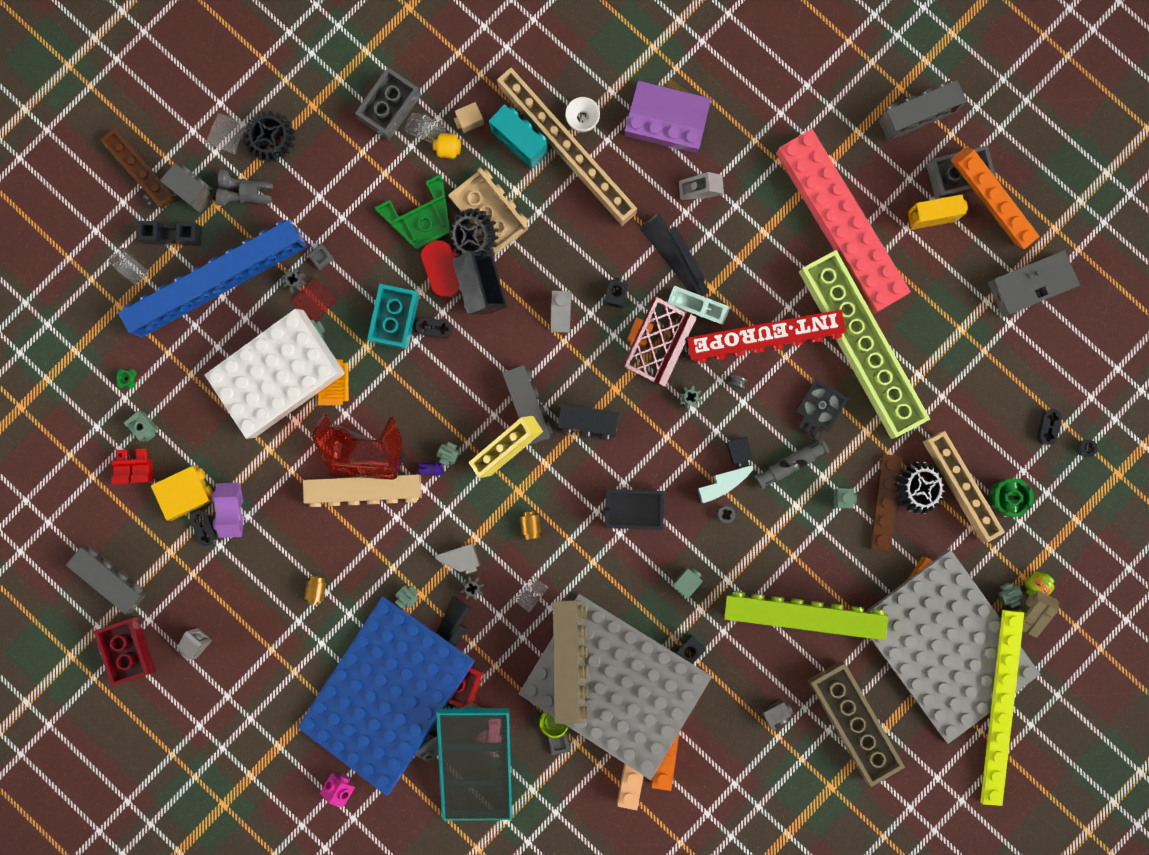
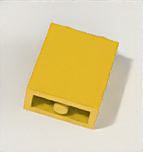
M963 195L916 203L908 211L911 230L952 223L959 220L966 214L968 209Z
M191 466L151 485L166 521L175 520L212 502L213 491L204 480L206 475L202 468Z

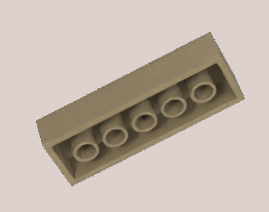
M553 601L555 724L586 723V719L589 718V708L586 706L585 701L589 694L588 686H585V678H588V667L585 666L588 650L587 646H584V638H587V627L584 626V618H587V609L584 607V603L579 601Z
M839 661L808 679L810 686L861 775L870 787L905 768L844 662Z

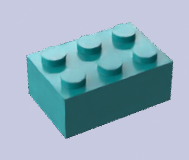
M504 104L489 120L491 132L533 169L548 153L547 139L540 132H534L532 125L524 119L522 121L514 108H508Z
M379 284L367 340L374 344L408 350L420 297L419 293L413 290Z

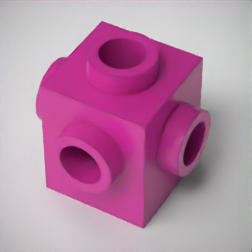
M331 773L320 794L329 804L343 808L355 786L350 782L351 779L347 775Z

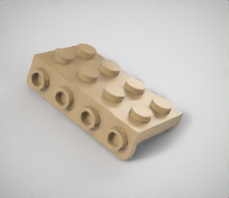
M480 167L477 169V173L448 196L460 211L478 208L480 211H486V215H492L490 221H495L494 228L499 229L498 232H495V235L499 236V238L494 240L498 245L493 247V252L496 255L528 230V220L522 213L518 214L515 208L517 207L510 198L507 200L503 196L504 190L499 184L495 185L491 181L493 177L488 170L485 169L483 171ZM468 220L470 223H473L474 225L478 224V222H476L475 220Z

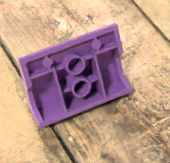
M638 81L624 136L698 154L711 98Z

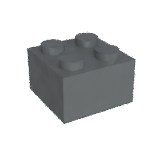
M174 163L160 180L199 213L203 211L214 197L210 192L212 188L183 164L179 167Z

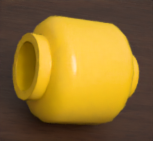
M440 133L438 138L433 141V150L437 152L440 158L454 159L457 155H460L461 139H458L456 134Z

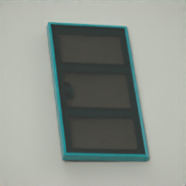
M509 708L437 709L442 819L512 820Z

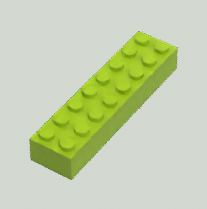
M737 591L727 596L724 618L725 620L879 640H886L888 614H884V610L872 609V612H866L864 607L852 606V609H843L844 605L832 604L831 607L824 606V602L812 601L811 604H804V600L791 599V602L784 601V597L773 596L771 599H765V595L752 594V597H747L744 592Z

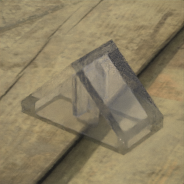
M414 113L410 114L404 128L405 132L433 143L434 139L438 138L440 133H444L446 130L444 126L429 116Z
M122 246L108 259L118 272L135 285L149 273Z
M533 576L514 601L527 612H530L549 587Z

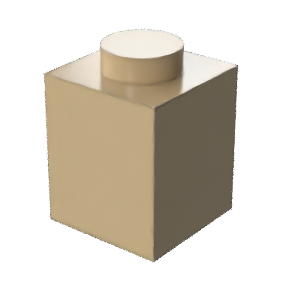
M476 102L455 111L456 118H454L458 129L462 128L463 133L484 125Z

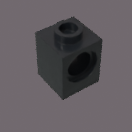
M620 278L609 280L604 299L605 305L622 309L628 287L625 280ZM619 288L622 294L617 297L613 296L611 290Z
M747 437L726 443L732 465L737 464L738 467L748 465V460L753 459Z
M690 635L675 652L693 664L706 651V648ZM687 647L694 648V654L690 657L684 654V650Z

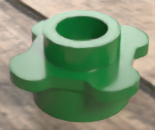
M118 370L117 386L119 388L124 386L134 388L136 386L134 382L137 375L136 371Z

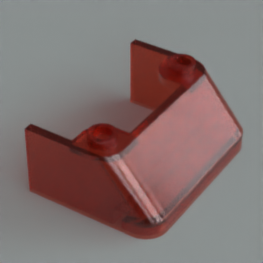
M327 413L322 414L311 437L330 473L336 476L388 480L397 478L400 472L402 437L394 417L389 418L379 440L351 438L345 428L332 426Z

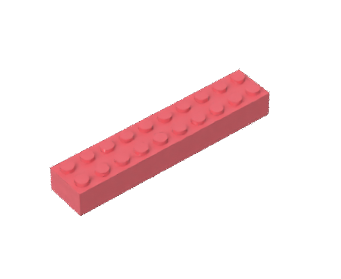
M813 129L779 147L776 155L834 251L837 250L872 314L879 312L909 294L911 291Z

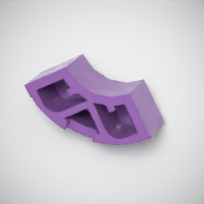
M217 483L215 491L212 492V502L215 503L216 510L213 529L217 531L219 538L242 537L244 515L241 513V505L243 503L240 483Z

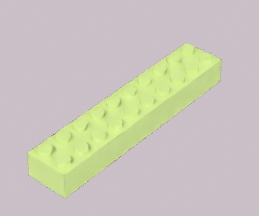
M837 250L803 267L799 274L821 313L842 309L846 333L842 334V338L836 340L890 438H897L930 420Z

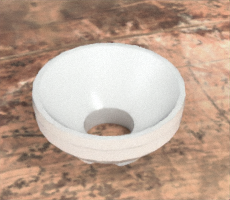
M578 97L568 104L565 117L572 129L578 132H587L597 125L600 111L598 105L592 99ZM586 113L588 120L584 123L577 120L578 114Z

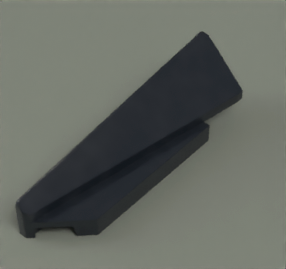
M660 213L640 227L641 231L690 292L701 296L710 293L704 283L705 279L676 226L668 230Z
M453 596L436 633L456 646L467 630V627L462 622L472 607L456 596Z

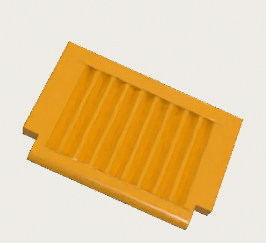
M342 359L336 360L345 374L318 393V406L343 405V401H349L348 363H343Z

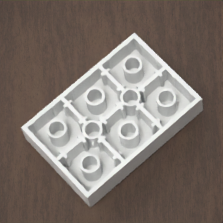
M294 309L207 372L205 377L245 438L249 439L256 438L343 376L345 372L304 310Z

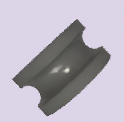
M732 374V380L728 384L736 388L745 389L744 383H747L748 380Z
M730 506L721 507L717 513L718 519L723 523L732 522L735 519L734 509ZM724 509H726V511H731V514L729 515V520H726V518H722V515L724 514Z

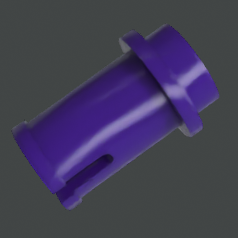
M436 462V464L419 463L418 467L421 468L418 469L419 475H435L436 477L443 475V464Z

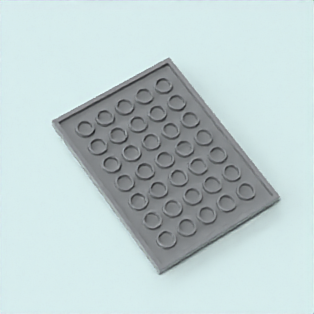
M948 549L866 611L872 612V609L884 610V614H888L886 640L871 639V641L947 744L991 712L1001 619L954 553ZM1021 647L1015 693L1040 675Z
M578 594L575 601L584 603V607L587 609V618H584V626L587 627V638H584V646H587L588 656L585 658V666L588 667V678H585V686H588L589 694L585 701L586 706L589 708V718L586 719V723L563 724L649 780H652L712 676ZM552 637L520 690L519 695L555 718L554 637Z

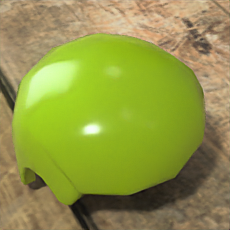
M543 711L539 718L540 729L547 737L558 738L563 736L568 729V726L563 723L555 724V718Z

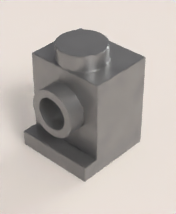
M782 700L761 710L772 731L776 729L774 725L780 726L788 721L787 718L793 714L789 703L785 704Z

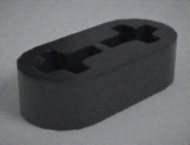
M421 318L416 323L418 333L423 336L448 338L452 334V326L445 320ZM424 322H427V325L432 326L433 329H426L423 332L420 325H424ZM445 324L449 330L445 331L444 334L440 330H436V327L441 328Z
M1056 409L1047 410L1041 416L1037 439L1042 445H1051L1057 441L1062 416ZM1053 413L1055 421H1052L1050 424V419L1048 418V415H1052ZM1048 433L1051 439L1046 441L1043 435Z
M206 511L194 512L191 516V523L199 543L204 546L213 545L217 541V533L213 529L210 515ZM199 514L200 516L205 517V519L202 521L204 527L202 526L201 522H197L196 520L199 518ZM204 530H206L207 534L212 535V537L209 538L210 542H208V540L203 539V537L206 536Z

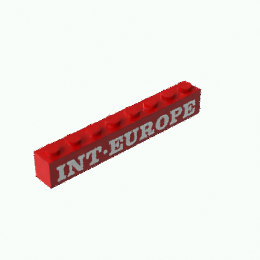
M841 309L689 337L687 340L691 361L696 360V364L708 362L707 358L715 357V360L726 359L728 354H734V357L746 355L745 351L753 350L754 354L765 352L764 348L772 347V350L782 349L784 344L789 343L793 347L803 345V341L811 340V343L821 342L823 337L830 336L831 340L842 338V334H845L846 330Z

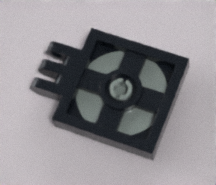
M814 379L795 411L803 416L797 428L801 430L804 424H806L807 427L804 430L806 434L813 428L814 430L810 435L813 438L820 427L829 432L849 398L819 380Z

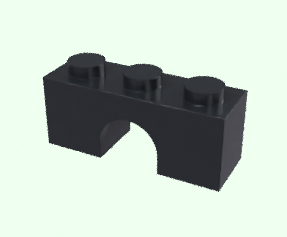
M138 221L137 240L143 244L201 246L202 227L196 222H176V225L161 224L158 221Z

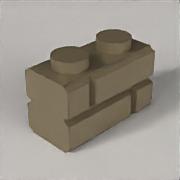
M1039 590L1027 598L1026 606L1023 609L1020 608L1018 610L1024 612L1022 631L1028 632V634L1034 637L1040 635L1059 611V601Z

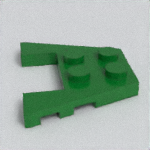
M441 174L426 181L434 200L400 217L390 200L375 207L376 211L417 251L424 248L428 243L451 234L449 232L450 224Z

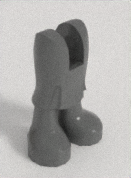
M219 170L218 185L222 189L218 188L216 192L217 205L224 206L229 202L235 201L269 204L272 202L271 196L257 194V190L272 191V183L249 181L244 178L239 180L232 178L227 171ZM225 189H239V192H231Z

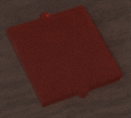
M314 278L291 302L300 310H304L309 319L316 322L338 299L328 291L327 286L324 287Z

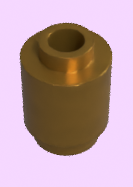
M534 511L523 513V517H520V523L525 540L540 538L539 515H535Z
M310 576L309 580H307L304 599L308 600V604L319 605V602H323L326 588L325 578Z

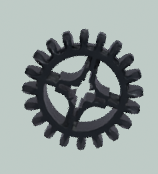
M261 111V117L254 114L256 120L253 122L250 119L249 123L251 126H245L248 132L243 133V136L247 138L244 141V144L248 146L247 150L252 152L253 157H258L260 161L266 159L268 163L271 162L272 158L275 162H278V156L284 159L283 153L290 154L288 147H294V144L290 141L296 139L292 135L295 133V130L290 128L292 126L291 122L287 121L285 116L281 117L278 112L273 115V112L269 111L266 115L265 112ZM267 124H277V125H279V126H277V127L274 126V127H272V128L266 127ZM261 129V134L257 137L256 140V135L258 131ZM266 131H267L269 134H271V137H272L271 139L273 140V143H272V141H271L270 139H268V135H267ZM282 133H283V139H282L281 143L278 144V140H279V138L282 136ZM262 146H263V147L272 146L274 149H271V150H263V149H260V148H261Z
M469 208L460 211L459 215L454 217L455 221L450 223L453 228L449 230V232L453 233V236L449 239L454 240L452 246L458 248L456 253H462L463 255L471 251L490 254L494 251L493 247L498 245L494 240L499 238V236L495 235V232H498L499 229L494 228L495 221H490L492 215H486V211H480L478 208ZM468 220H475L476 222H478V224L474 225L473 223H470ZM474 243L475 245H478L480 248H473L472 246H470V244Z
M914 462L913 464L906 465V469L900 470L902 475L896 476L899 482L894 483L898 486V489L894 491L899 494L897 500L902 501L900 506L906 507L907 511H913L915 514H926L928 511H934V507L940 506L938 501L944 500L941 494L946 492L942 490V486L946 485V483L941 482L944 476L938 475L940 470L934 469V465L926 462ZM919 473H923L928 480H924ZM912 496H916L917 499H920L921 503L916 502Z

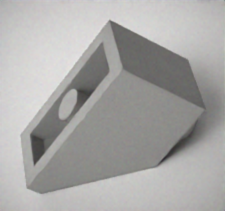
M706 172L680 180V199L711 198L724 194L723 176Z
M552 291L551 332L570 333L571 292Z
M474 544L435 556L436 560L459 572L465 571L466 574L477 571L476 567L480 566Z
M196 628L186 631L177 648L185 659L194 660L199 657L212 640L200 629Z

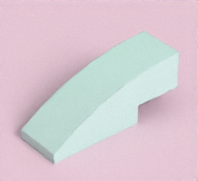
M677 286L673 287L667 302L677 308L723 325L730 309L727 305Z
M753 465L713 476L715 484L697 489L701 503L714 500L735 488L751 473Z

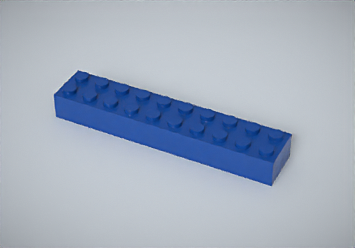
M281 220L276 224V227L261 231L256 238L246 239L242 242L241 246L225 251V255L210 259L208 264L203 267H195L191 270L190 274L175 278L172 284L163 285L157 289V292L142 296L139 302L124 306L123 310L118 312L130 334L143 338L308 246L298 228L290 220Z

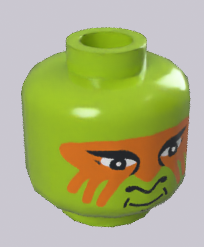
M1043 571L1041 573L1035 572L1024 583L1027 589L1025 593L1030 596L1039 590L1049 596L1055 589L1054 580Z

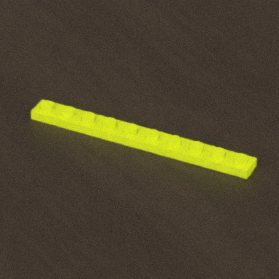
M1002 610L980 801L985 805L1002 806L1024 621V612Z

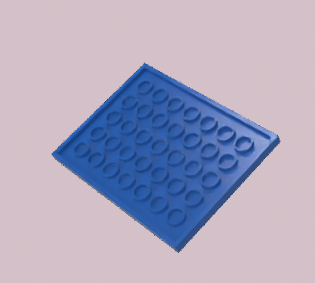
M382 596L297 728L387 796L391 793L436 723V710L445 709L475 660L401 609L391 600Z

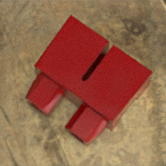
M134 449L135 459L129 460V450H116V461H112L113 476H111V484L154 482L152 459H148L147 449Z

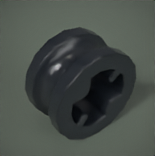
M1089 439L1083 440L1077 445V451L1083 457L1094 456L1098 450L1097 444ZM1089 444V448H1091V451H1088L1086 453L1084 445Z

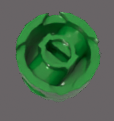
M1016 478L1003 479L991 485L988 501L994 513L1004 517L1023 516L1031 509L1034 495L1033 490L1025 481Z

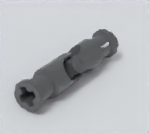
M820 438L818 442L809 447L805 446L790 456L769 466L768 470L763 473L754 475L763 490L765 486L772 482H778L800 468L814 462L818 456L829 453V448L825 441Z

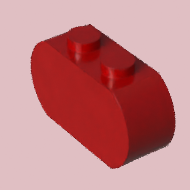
M432 241L421 252L425 270L434 294L442 299H452L461 292L453 259L458 257L456 250L452 251L450 245L446 242Z

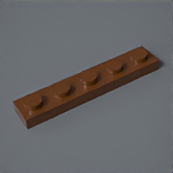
M115 128L100 139L104 146L161 210L176 198Z
M882 454L869 549L887 552L891 550L898 493L894 492L898 489V486L894 483L899 482L896 476L900 475L902 456Z

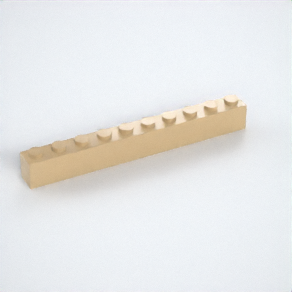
M510 68L497 79V83L501 91L533 127L547 139L550 146L615 219L623 226L636 215L637 208L519 75Z

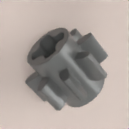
M296 268L294 272L286 270L287 275L282 277L286 282L283 287H290L291 293L295 289L301 292L302 285L307 284L302 279L305 277V274L301 273L298 275L299 271ZM291 279H298L297 282H293V284L291 283Z
M468 577V583L462 582L465 589L461 593L466 592V599L473 596L474 600H477L476 594H484L480 591L484 584L478 583L479 577L475 581ZM470 583L473 586L477 585L478 589L475 590V593L468 591Z

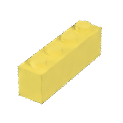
M534 416L521 417L469 461V464L478 478L491 476L543 433V430Z

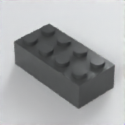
M950 80L939 85L940 88L935 90L933 88L927 89L919 97L914 95L905 99V103L900 105L894 103L888 106L887 111L882 114L883 116L878 121L887 142L956 113L967 101L958 80L952 83Z

